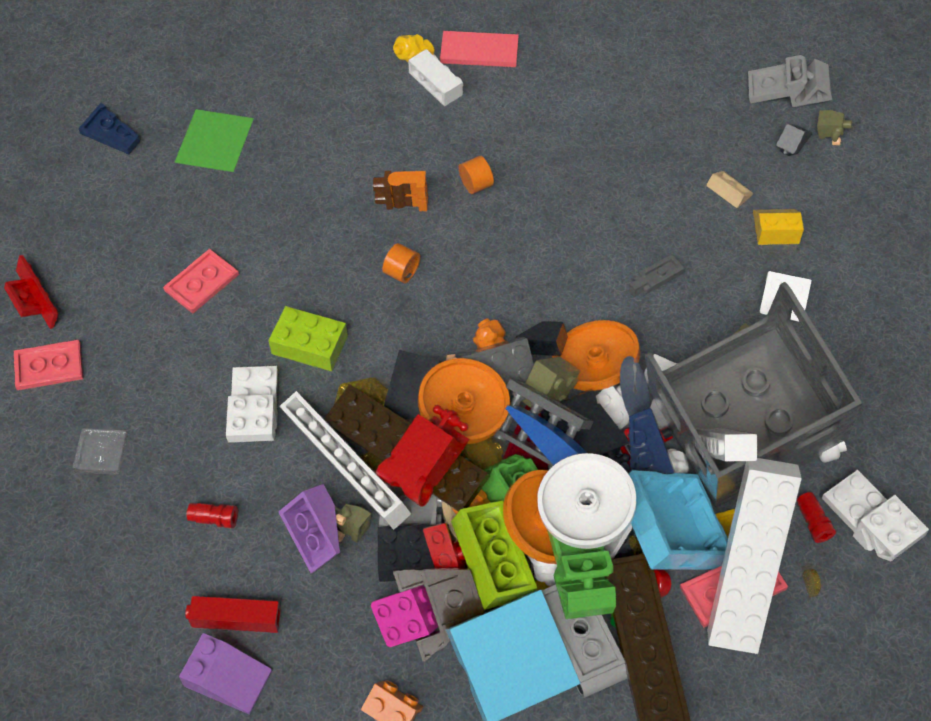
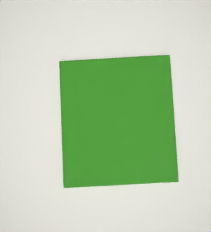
M196 109L174 163L234 172L254 118Z

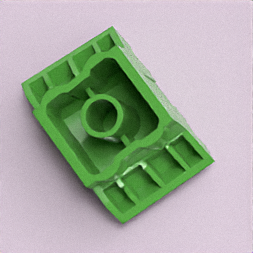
M515 454L483 469L490 475V478L482 487V490L487 494V498L491 503L504 502L508 489L517 479L528 472L538 469L531 458L524 459L523 456Z

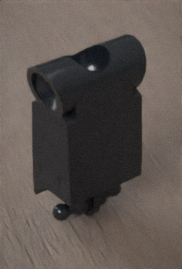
M592 389L577 394L570 399L560 401L563 405L594 421L590 430L581 429L577 431L573 439L588 454L608 457L619 465L629 461L630 457L628 454H622L620 457L616 455H619L622 446L630 442L601 404H597L596 395ZM545 409L541 410L542 418L548 421L550 412ZM563 419L558 421L556 425L565 434L569 428L567 426L568 422Z

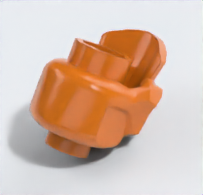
M487 318L478 324L479 328L475 332L476 336L473 337V342L476 344L477 349L504 342L506 332L500 321Z

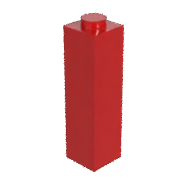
M192 596L191 604L186 606L185 617L189 620L192 628L278 633L281 608L278 601Z

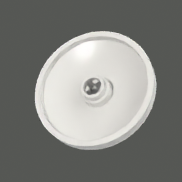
M577 454L556 463L544 476L538 491V509L544 526L557 540L575 548H598L615 541L628 529L636 511V491L629 474L614 460L598 454Z

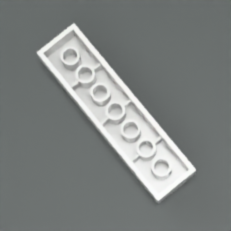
M757 458V461H746L707 629L708 644L710 646L758 654L801 482L799 466L796 464Z

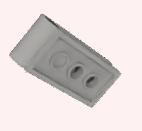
M556 585L542 590L580 681V684L576 686L580 695L586 698L628 679L625 660L603 616L596 615L565 619ZM580 628L585 634H578L574 629Z

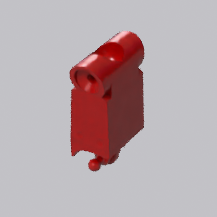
M435 405L433 412L439 414L442 420L435 416L427 420L418 414L391 452V457L385 459L376 470V475L391 486L401 487L406 497L420 507L425 506L429 502L433 487L437 486L470 440L454 429V427H458L461 431L465 432L468 430V424L461 421L457 412L448 409L444 410L440 405Z

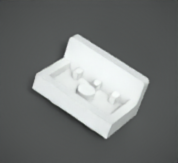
M620 385L603 389L596 395L597 404H601L620 430L627 429L629 427V415L623 402Z

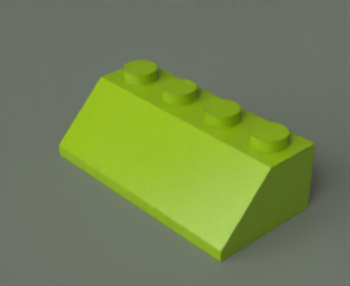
M503 501L460 509L451 521L468 568L471 570L484 610L504 605L537 589L523 551L513 542L506 529L503 518Z

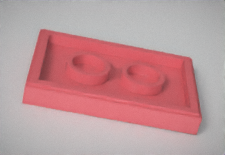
M208 249L163 288L166 293L191 313H194L235 279L239 272L211 249Z
M74 340L15 350L16 389L23 390L83 379L80 341Z

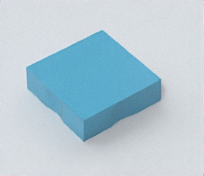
M632 470L629 476L633 481L636 491V511L631 525L650 568L713 570L722 566L728 538L713 511L710 499L698 474H662L652 471Z
M541 590L533 591L493 611L473 617L446 629L458 661L468 676L470 690L483 721H499L580 684Z

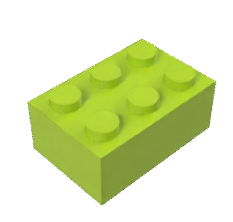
M285 306L268 341L271 354L332 371L348 335L346 323Z

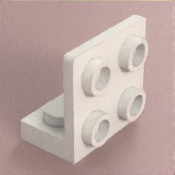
M769 271L766 277L760 313L768 314L779 285L783 282H786L791 287L805 310L811 280ZM792 310L791 320L799 321Z

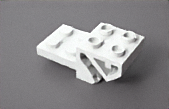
M277 366L233 368L231 396H228L226 438L228 442L274 441L278 414Z
M858 470L823 494L822 499L854 532L853 537L864 549L872 551L875 548L877 556L885 560L893 561L926 536L929 531L896 495L887 500Z

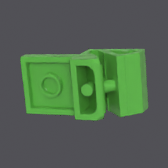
M548 531L557 564L553 576L565 619L613 613L616 607L615 586L605 578V576L613 573V564L609 551H605L604 546L591 549L575 548L557 540Z

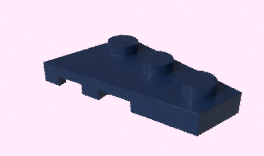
M100 103L78 128L80 134L126 154H130L140 142L139 136L125 123L119 121L113 112H109L103 103Z
M649 408L629 416L631 471H652L662 474L676 473L653 410Z

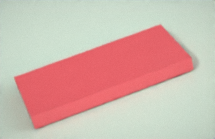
M443 31L440 62L443 64L516 67L518 35Z
M722 566L680 584V589L703 628L709 624ZM779 571L772 596L788 588Z

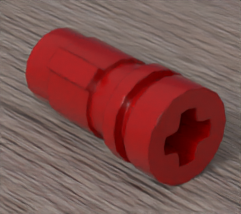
M808 492L799 496L797 503L806 522L809 524L808 529L814 541L822 543L831 539L836 534V531L829 517L825 516L814 493Z
M190 503L188 505V521L210 525L216 524L217 527L224 526V528L234 529L238 518L237 506H226L225 504L215 506L214 504Z

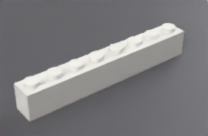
M297 391L280 405L281 409L393 530L411 515L403 502Z
M696 429L711 457L723 461H757V434L728 429ZM693 442V445H694V448H695L696 452H697V453H700V452L698 451L696 445H695L694 442Z

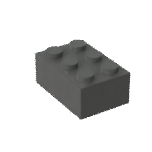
M524 337L514 338L459 354V358L476 360L491 367L500 375L506 386L510 379L526 383L534 366L528 340Z

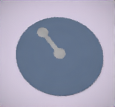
M627 356L623 360L620 370L621 394L629 416L649 409L650 406L649 390L644 372L640 364L635 363V358Z

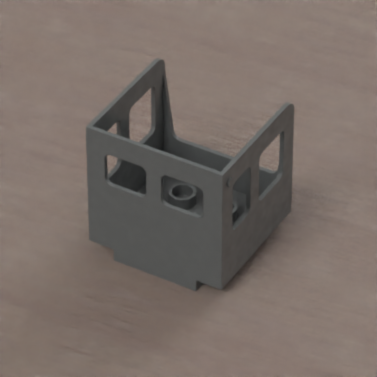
M786 282L779 285L765 318L688 359L662 371L652 353L645 354L649 391L694 471L698 474L715 508L738 497L746 461H723L711 457L696 429H728L757 434V458L796 464L801 467L822 456V453L848 440L862 405L860 398L793 290ZM792 310L815 347L813 359L791 324ZM827 367L843 392L841 404L825 379ZM693 442H694V444L696 445V447H697V449H698V451H699L700 453H697V452H696V450H695V448H694V445H693Z

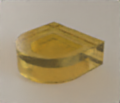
M815 569L805 570L802 577L809 597L818 596L821 589L819 575Z

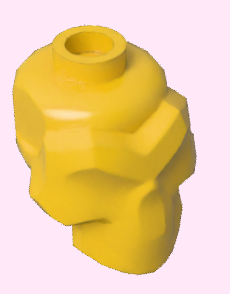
M418 34L399 36L393 46L396 56L407 62L426 49L432 55L434 54V47L427 39L423 40V37Z

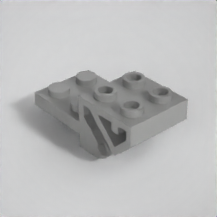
M798 55L786 58V64L748 71L750 103L790 96L792 107L832 100L829 65L817 59H814L807 67L806 58Z

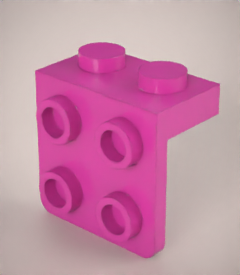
M424 585L383 597L371 603L372 611L388 647L430 635L438 628Z

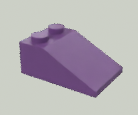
M324 484L301 492L279 511L310 573H314L340 553L335 505Z
M203 633L179 678L184 687L250 715L272 669L226 642Z

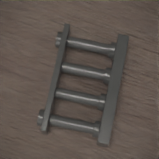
M510 379L506 388L513 391L512 395L514 397L510 403L511 406H520L522 400L528 399L531 401L530 405L532 406L530 412L538 415L540 410L545 409L549 411L550 418L548 422L554 426L562 419L567 421L569 428L566 434L574 439L577 431L581 429L590 430L594 422L520 380ZM508 413L505 423L493 436L502 441H510L549 464L548 468L551 469L553 467L552 463L541 450L526 441L528 435L523 429H521L519 435L508 430L514 419Z

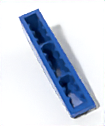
M508 405L505 408L553 466L567 457L587 453L576 441L542 417L520 406Z

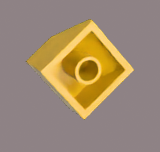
M795 209L753 210L758 245L800 244L804 230L801 212Z

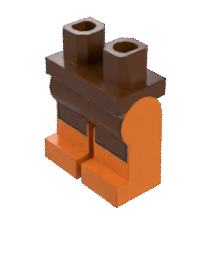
M385 171L384 177L373 178L375 204H386L387 210H393V207L401 209L410 206L419 207V211H427L428 188L426 171L393 173Z

